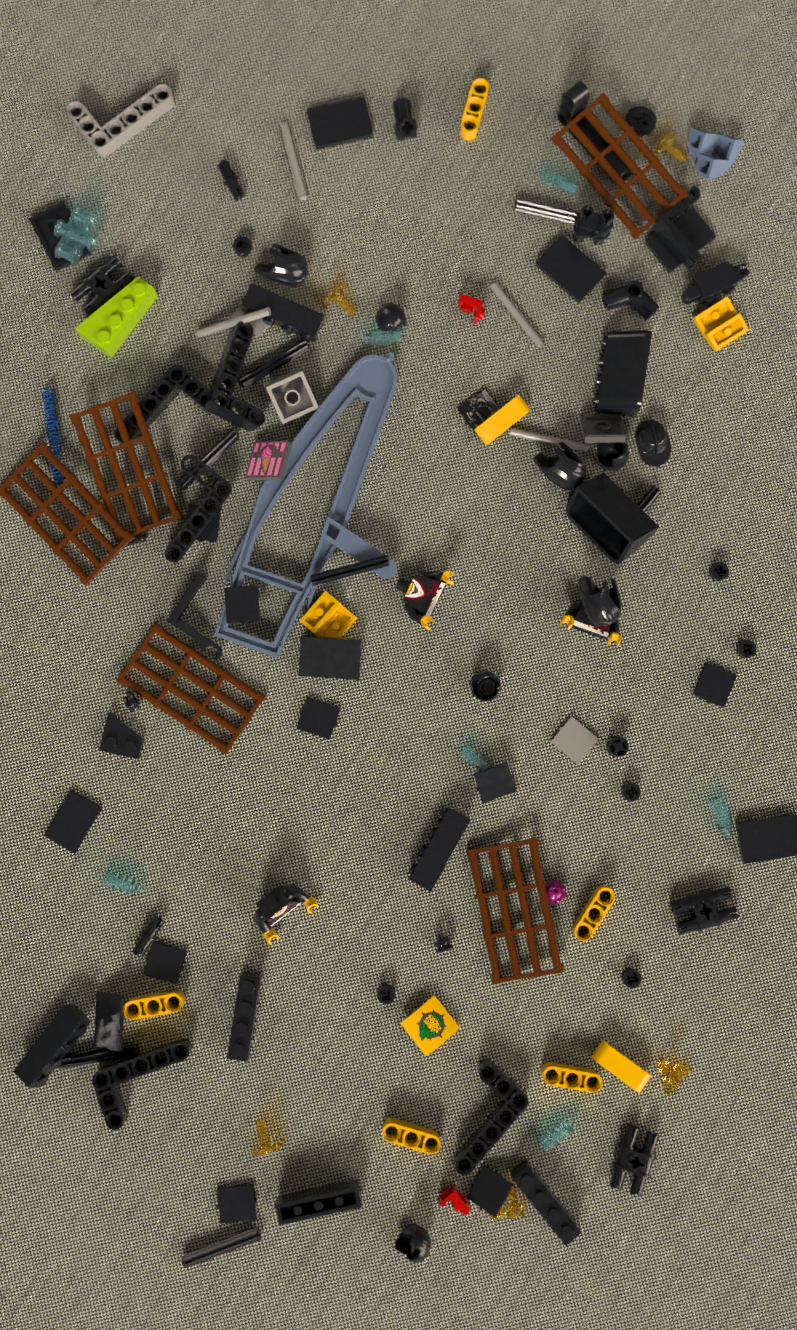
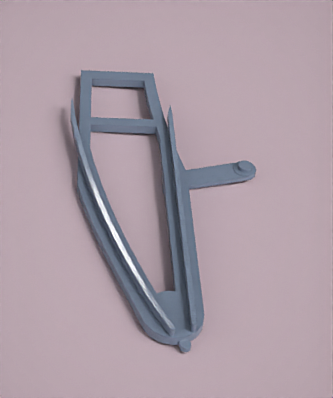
M388 352L385 357L373 354L364 356L353 365L292 441L283 479L266 480L260 489L249 527L230 562L223 586H226L237 562L229 588L239 587V585L243 584L244 577L248 576L296 593L274 642L271 643L229 628L230 624L226 622L225 603L214 636L279 658L309 592L307 611L314 598L318 585H312L310 576L323 572L325 564L336 547L358 562L385 555L346 529L397 388L398 375L395 366L392 364L394 353ZM356 396L362 401L368 402L369 405L329 516L325 522L310 569L302 584L249 566L259 532L306 458ZM389 557V566L372 570L384 579L394 577L397 572L396 563Z

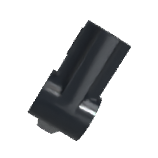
M398 98L393 102L397 141L417 138L416 122L412 118L409 99Z
M636 280L628 282L625 286L602 293L603 304L607 311L631 304L645 320H648L660 308L644 291L643 285ZM628 290H635L637 295H631Z

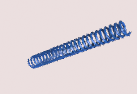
M45 389L42 391V397L44 398L45 421H47L48 444L51 448L50 451L59 450L61 447L52 448L51 446H59L60 443H50L59 442V439L50 440V438H58L59 435L49 436L50 434L59 433L58 431L49 432L50 430L59 429L55 427L58 425L55 423L57 420H47L57 418L56 416H47L55 415L56 412H46L56 410L55 408L46 409V407H55L54 404H50L55 402L52 400L54 399L52 396L54 393H44L45 391H53V389ZM51 451L55 454L61 453V451ZM52 464V465H51V467L53 468V469H52V471H53L52 475L54 476V477H53V479H54L53 482H54L56 485H58V484L61 485L63 482H55V481H62V480H65V478H58V479L55 478V477H63V475H62V474L56 475L55 473H60V472H59L58 470H57V471H54V469H57V468L54 467V465Z

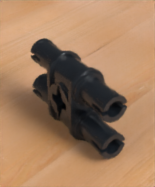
M586 205L576 217V222L573 226V239L577 242L578 238H580L579 242H582L585 238H591L595 245H597V242H599V245H602L605 239L609 237L613 228L614 212L610 209L609 213H607L608 209H605L601 214L594 213V209L591 206L587 210L588 205Z
M116 255L102 266L97 265V268L89 275L82 277V282L69 291L76 302H79L90 291L95 293V297L82 306V309L88 316L93 314L135 279L126 270L115 281L110 280V275L123 266ZM98 282L103 284L106 290L104 288L102 289V287H99Z
M726 886L713 891L706 889V891L701 893L688 894L685 899L669 902L670 907L674 908L671 909L673 915L691 910L693 913L691 919L675 922V926L679 928L677 929L678 934L682 935L694 930L702 932V930L714 926L720 927L723 922L739 919V915L735 913L738 912L735 906L719 911L715 907L717 902L733 899V894L728 893L732 892L730 887ZM703 906L708 908V910L705 911L706 915L700 913V911L703 910Z
M627 1124L623 1141H620L618 1144L617 1156L615 1161H613L614 1171L609 1186L622 1190L626 1172H631L634 1174L629 1193L633 1195L637 1193L638 1197H642L646 1179L651 1177L650 1171L653 1161L656 1159V1153L654 1152L660 1135L655 1132L652 1134V1131L647 1130L643 1147L639 1149L634 1145L640 1128ZM636 1156L639 1161H634L632 1164L630 1159H635Z

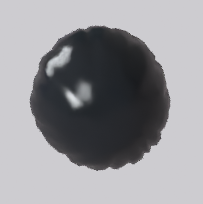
M625 442L598 443L597 463L606 471L621 469L629 459L627 444Z
M412 1224L407 1226L398 1236L394 1245L395 1250L406 1256V1259L410 1262H420L426 1259L430 1253L432 1245L431 1236L422 1226Z

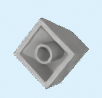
M301 367L265 383V387L282 424L319 408Z

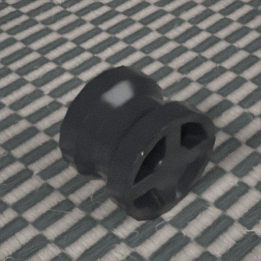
M613 737L606 744L607 752L614 757L624 756L629 749V744L623 737Z

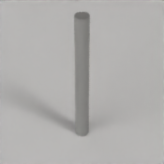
M284 123L281 125V130L299 199L305 200L307 195L288 124Z
M496 282L491 284L490 288L535 345L538 348L544 345L543 340Z
M267 307L198 329L196 332L200 338L235 327L240 322L247 323L271 315V310Z
M511 428L509 434L510 436L560 446L559 443L564 442L570 449L587 452L589 444Z

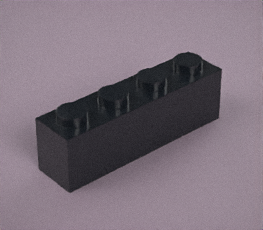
M252 283L241 304L244 314L269 307L271 315L261 318L265 324L281 327V330L288 334L295 333L306 342H310V340L316 342L325 322L323 314Z
M450 807L447 810L443 809L437 819L440 821L438 827L432 828L428 835L430 839L428 845H423L418 853V856H420L418 863H413L408 871V874L411 875L409 877L410 881L430 892L471 820Z
M242 971L240 974L227 1059L247 1062L250 1058L263 974Z
M65 1004L13 1072L28 1088L42 1087L48 1081V1076L52 1071L60 1066L61 1059L73 1049L76 1040L87 1031V1026L91 1020L76 1005Z
M527 1159L510 1171L512 1180L565 1246L582 1233L579 1224Z
M353 1179L277 1196L275 1208L279 1226L361 1208L363 1199L359 1180Z

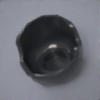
M389 303L379 309L375 322L382 331L391 330L397 332L399 326L407 325L408 318L399 305Z
M490 671L476 673L469 684L473 696L483 702L492 701L497 698L502 688L499 677Z

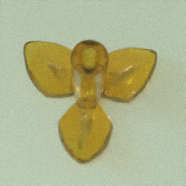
M671 132L666 133L660 139L654 151L656 158L661 151L666 150L682 163L687 159V156L672 145L677 139Z
M345 283L336 286L326 297L323 305L325 312L330 301H336L351 317L356 313V310L342 297V290L348 288Z
M658 1060L656 1063L657 1071L660 1074L668 1075L662 1080L663 1089L668 1096L672 1095L677 1085L682 1083L681 1078L688 1076L692 1071V1068L684 1063H677L673 1070L671 1069L670 1062L667 1060Z
M259 1120L255 1122L261 1145L259 1151L251 1150L252 1155L261 1157L279 1150L284 1144L285 1138L276 1145H272L269 1141L264 1121Z
M512 1190L508 1195L511 1198L510 1204L501 1208L496 1218L490 1215L492 1222L505 1216L508 1219H515L522 1216V1219H525L524 1206L522 1202H518L519 1198Z

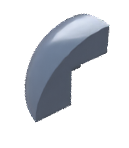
M691 128L688 149L689 154L693 155L695 161L694 168L701 176L708 180L721 176L738 157L744 140L721 133Z

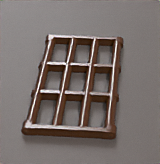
M602 93L570 123L553 135L550 140L555 146H559L580 171L579 174L585 177L605 201L604 204L612 209L628 228L630 235L636 240L662 214L687 197L689 193L677 183L661 164L659 157L656 158L635 133L633 126L630 127L609 102L610 99L607 95ZM598 104L603 106L624 131L618 139L615 140L592 112ZM583 117L588 119L609 144L603 152L600 153L576 124ZM568 130L573 132L594 157L588 165L585 166L561 137ZM627 137L650 162L642 171L620 146V143ZM611 150H614L635 175L627 184L605 159V156ZM596 163L600 164L620 188L613 196L606 191L590 172V169ZM653 167L678 196L670 204L645 175ZM638 180L663 209L655 217L630 188ZM623 193L648 222L640 230L615 201Z
M136 391L69 415L85 452L86 462L90 465L101 494L100 499L103 500L106 510L119 522L110 497L122 494L135 528L131 532L133 536L183 518L168 484L167 473L162 468L152 441L153 436L149 433L140 409ZM128 399L142 437L132 441L117 404ZM109 406L124 443L116 447H112L99 410ZM91 414L105 449V451L94 454L80 419V417ZM145 442L157 474L148 479H145L133 445ZM125 448L138 480L137 483L128 486L114 453ZM106 455L119 486L118 490L109 493L96 459ZM156 480L160 482L172 517L162 521L148 487V483ZM139 486L154 523L142 527L129 490ZM115 531L116 541L121 542L123 538Z
M42 442L0 486V497L4 498L26 521V524L37 532L53 549V553L58 555L71 568L86 587L134 536L129 530L124 529L105 509L104 504L99 502L77 479L76 474L71 473L50 451L51 448L45 442ZM41 453L66 478L59 487L34 462ZM27 467L53 493L46 501L20 476ZM14 481L39 506V509L32 516L7 490ZM70 484L94 507L86 516L63 493ZM57 498L80 521L73 530L50 507ZM43 513L66 535L60 544L36 521ZM97 513L123 538L116 548L90 521ZM84 526L110 553L103 561L77 536ZM70 541L96 567L89 576L63 549Z
M156 622L116 682L123 687H128L152 703L154 708L158 707L186 726L187 730H192L219 748V751L224 755L229 754L232 746L258 707L266 699V695L260 691L257 692L230 674L228 669L224 670L197 652L195 647L191 648ZM155 634H158L187 654L181 664L149 644ZM144 650L176 671L169 681L138 661ZM191 658L220 676L215 686H212L185 668ZM132 667L164 687L158 698L126 677ZM180 674L209 693L203 703L174 685ZM224 680L257 701L251 711L218 690ZM168 691L198 710L192 720L162 701ZM213 696L245 717L239 728L207 707ZM202 713L234 734L228 745L196 724Z
M537 837L466 850L467 858L470 859L476 889L475 898L478 900L484 930L483 938L486 940L492 970V984L565 972L563 962L560 960L554 931L555 922L552 921L546 891L547 882L544 881ZM529 844L536 883L524 885L517 846ZM509 848L516 887L504 889L497 849ZM489 851L496 886L495 891L484 892L477 853ZM538 888L545 924L533 926L525 890ZM518 892L524 922L523 928L512 929L505 895L507 893ZM497 895L504 931L492 933L485 897ZM546 929L554 967L541 970L534 931ZM526 932L533 972L521 974L513 934ZM506 936L513 975L501 977L494 938Z

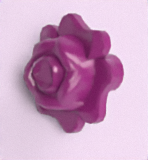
M551 880L547 881L546 891L550 904L555 902L560 904L562 899L567 896V893L564 891L566 886L562 885L559 880H554V882Z

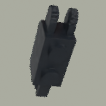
M728 262L719 264L698 274L692 286L684 292L681 300L685 305H690V303L692 304L696 301L699 304L704 302L709 304L723 293L728 295L734 292L737 284L750 274L745 263L732 266Z

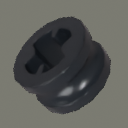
M245 236L235 239L233 247L236 254L240 257L248 256L252 251L250 240ZM241 243L245 244V250H241Z
M722 562L712 565L709 569L710 578L717 582L724 580L729 575L728 566ZM718 567H720L721 571H724V574L720 575V577H718V573H714V570L718 569Z
M744 640L736 647L737 655L743 659L751 658L757 650L755 643L750 640ZM743 644H744L745 646H748V645L750 646V648H749L750 654H749V655H748V653H745V654H744V653L742 652V651L744 650Z
M132 692L129 694V697H123V701L131 713L134 712L135 708H141L139 701Z
M627 783L622 787L621 794L627 801H636L641 795V790L637 784ZM632 786L634 787L633 790L636 791V795H632L629 798L626 790Z
M450 937L433 942L434 946H437L436 953L444 952L454 947L450 943Z
M633 968L624 970L621 977L623 983L629 988L638 987L642 980L640 973ZM633 973H635L636 975H634V977H636V981H631V983H627L629 981L626 978L627 975H632Z
M384 984L379 987L377 998L380 1003L390 1004L394 1001L395 990L391 985ZM389 989L391 998L388 999L386 997V999H383L381 991Z

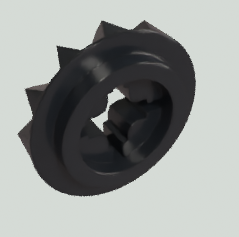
M645 106L633 107L625 117V121L630 127L633 126L635 133L640 138L646 135L649 136L656 126L655 114ZM643 116V124L637 127V121Z

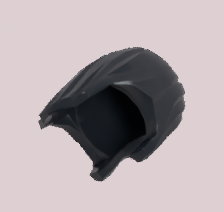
M276 243L271 246L274 248L269 249V252L275 257L274 263L269 265L259 263L254 268V271L263 277L289 287L302 285L308 276L306 258Z
M564 442L559 443L564 452L559 447L555 449L558 457H547L542 453L534 456L533 461L539 469L560 488L573 490L583 482L586 475V466Z
M582 576L579 578V589L584 611L588 619L595 626H608L621 615V600L616 580L610 578L612 584L610 589L607 581H603L601 589L594 584L590 577Z

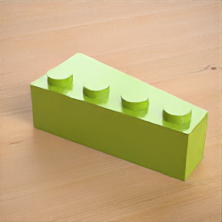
M137 277L74 329L80 337L112 359L157 299L158 295L154 287L140 277Z

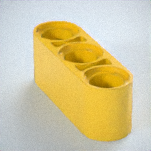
M483 78L473 81L462 116L460 135L466 141L476 138L488 99L489 84ZM476 90H482L483 93H478ZM471 108H476L478 111H472ZM471 126L473 127V129L468 130L465 127Z
M518 394L476 427L474 431L484 444L488 445L531 411V409Z
M599 886L591 895L572 926L573 935L577 939L587 941L593 936L615 900V894L610 888ZM607 890L609 898L606 901H601L600 893ZM592 908H597L598 915L595 918H589L588 915ZM585 925L587 933L583 936L578 935V928Z
M179 990L135 997L124 1005V1016L130 1020L177 1012L185 1004L186 997ZM172 996L179 999L180 1004L178 1006L171 1004L170 998ZM150 1001H157L159 1009H153L150 1006ZM130 1004H136L139 1012L133 1013L130 1010Z
M605 1040L601 1041L591 1055L592 1059L638 1093L642 1091L651 1078V1075Z
M546 1062L541 1067V1075L548 1085L591 1093L598 1092L603 1085L601 1077L593 1069L555 1062ZM550 1069L556 1070V1074L552 1078L546 1077V1072ZM569 1073L576 1074V1078L573 1081H567L566 1077ZM589 1077H597L595 1084H587Z
M388 1118L383 1123V1138L390 1143L427 1154H435L441 1148L440 1135L433 1129L395 1118ZM389 1126H394L397 1132L389 1134L386 1129ZM409 1132H414L417 1134V1137L414 1140H409L406 1135ZM429 1138H434L437 1140V1143L429 1146L426 1141Z

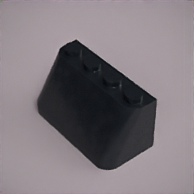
M612 331L603 335L601 347L604 348L603 355L600 354L598 366L601 367V373L597 374L595 386L599 387L598 393H594L593 405H596L595 412L621 414V416L632 418L638 413L643 398L651 331Z
M604 472L577 486L566 507V515L569 520L616 564L626 560L650 539L659 528Z

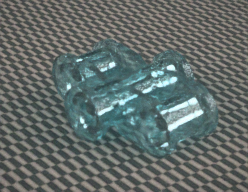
M76 205L68 224L63 219L57 221L54 235L56 237L61 236L55 249L56 258H64L70 261L71 264L76 265L84 246L90 251L95 249L98 243V234H91L97 221L96 212L86 211L80 205Z

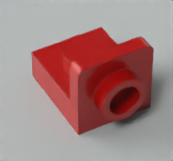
M463 294L460 295L458 308L468 314L476 313L473 324L477 325L479 319L483 320L486 308H483V300Z
M454 1184L450 1188L448 1186L439 1193L438 1204L441 1207L450 1201L455 1211H461L464 1216L471 1211L469 1202Z

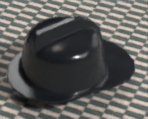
M654 420L640 423L635 431V440L642 461L652 467L665 464L670 457L671 447L664 426Z

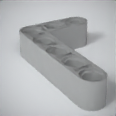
M159 84L102 127L79 101L71 102L67 107V113L74 126L99 156L106 157L169 111L174 105V98L167 85ZM148 107L152 108L149 111H145V109ZM132 119H136L135 122H129ZM93 127L92 130L86 131L88 128ZM101 142H105L104 145L98 146Z

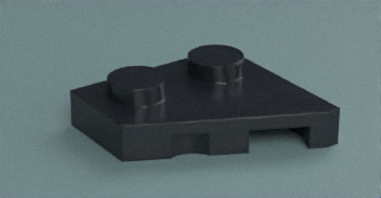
M108 712L99 751L140 759L144 739L119 720L113 713Z

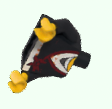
M450 570L445 572H421L418 575H414L411 583L400 578L395 589L406 593L403 603L409 617L427 630H430L427 626L430 621L435 623L431 616L446 583L454 584L449 578L452 575L456 576V574Z
M579 599L568 608L565 616L559 623L560 626L563 623H567L569 626L567 630L573 628L604 640L609 637L608 645L614 640L617 642V646H619L622 639L618 619L608 626H595L588 619L584 611L582 599Z
M297 885L278 886L256 903L258 909L254 914V921L261 932L264 933L263 936L270 945H272L270 942L272 937H276L279 940L278 934L271 927L301 903H304L308 913H313L312 906L319 908L316 899L309 897Z

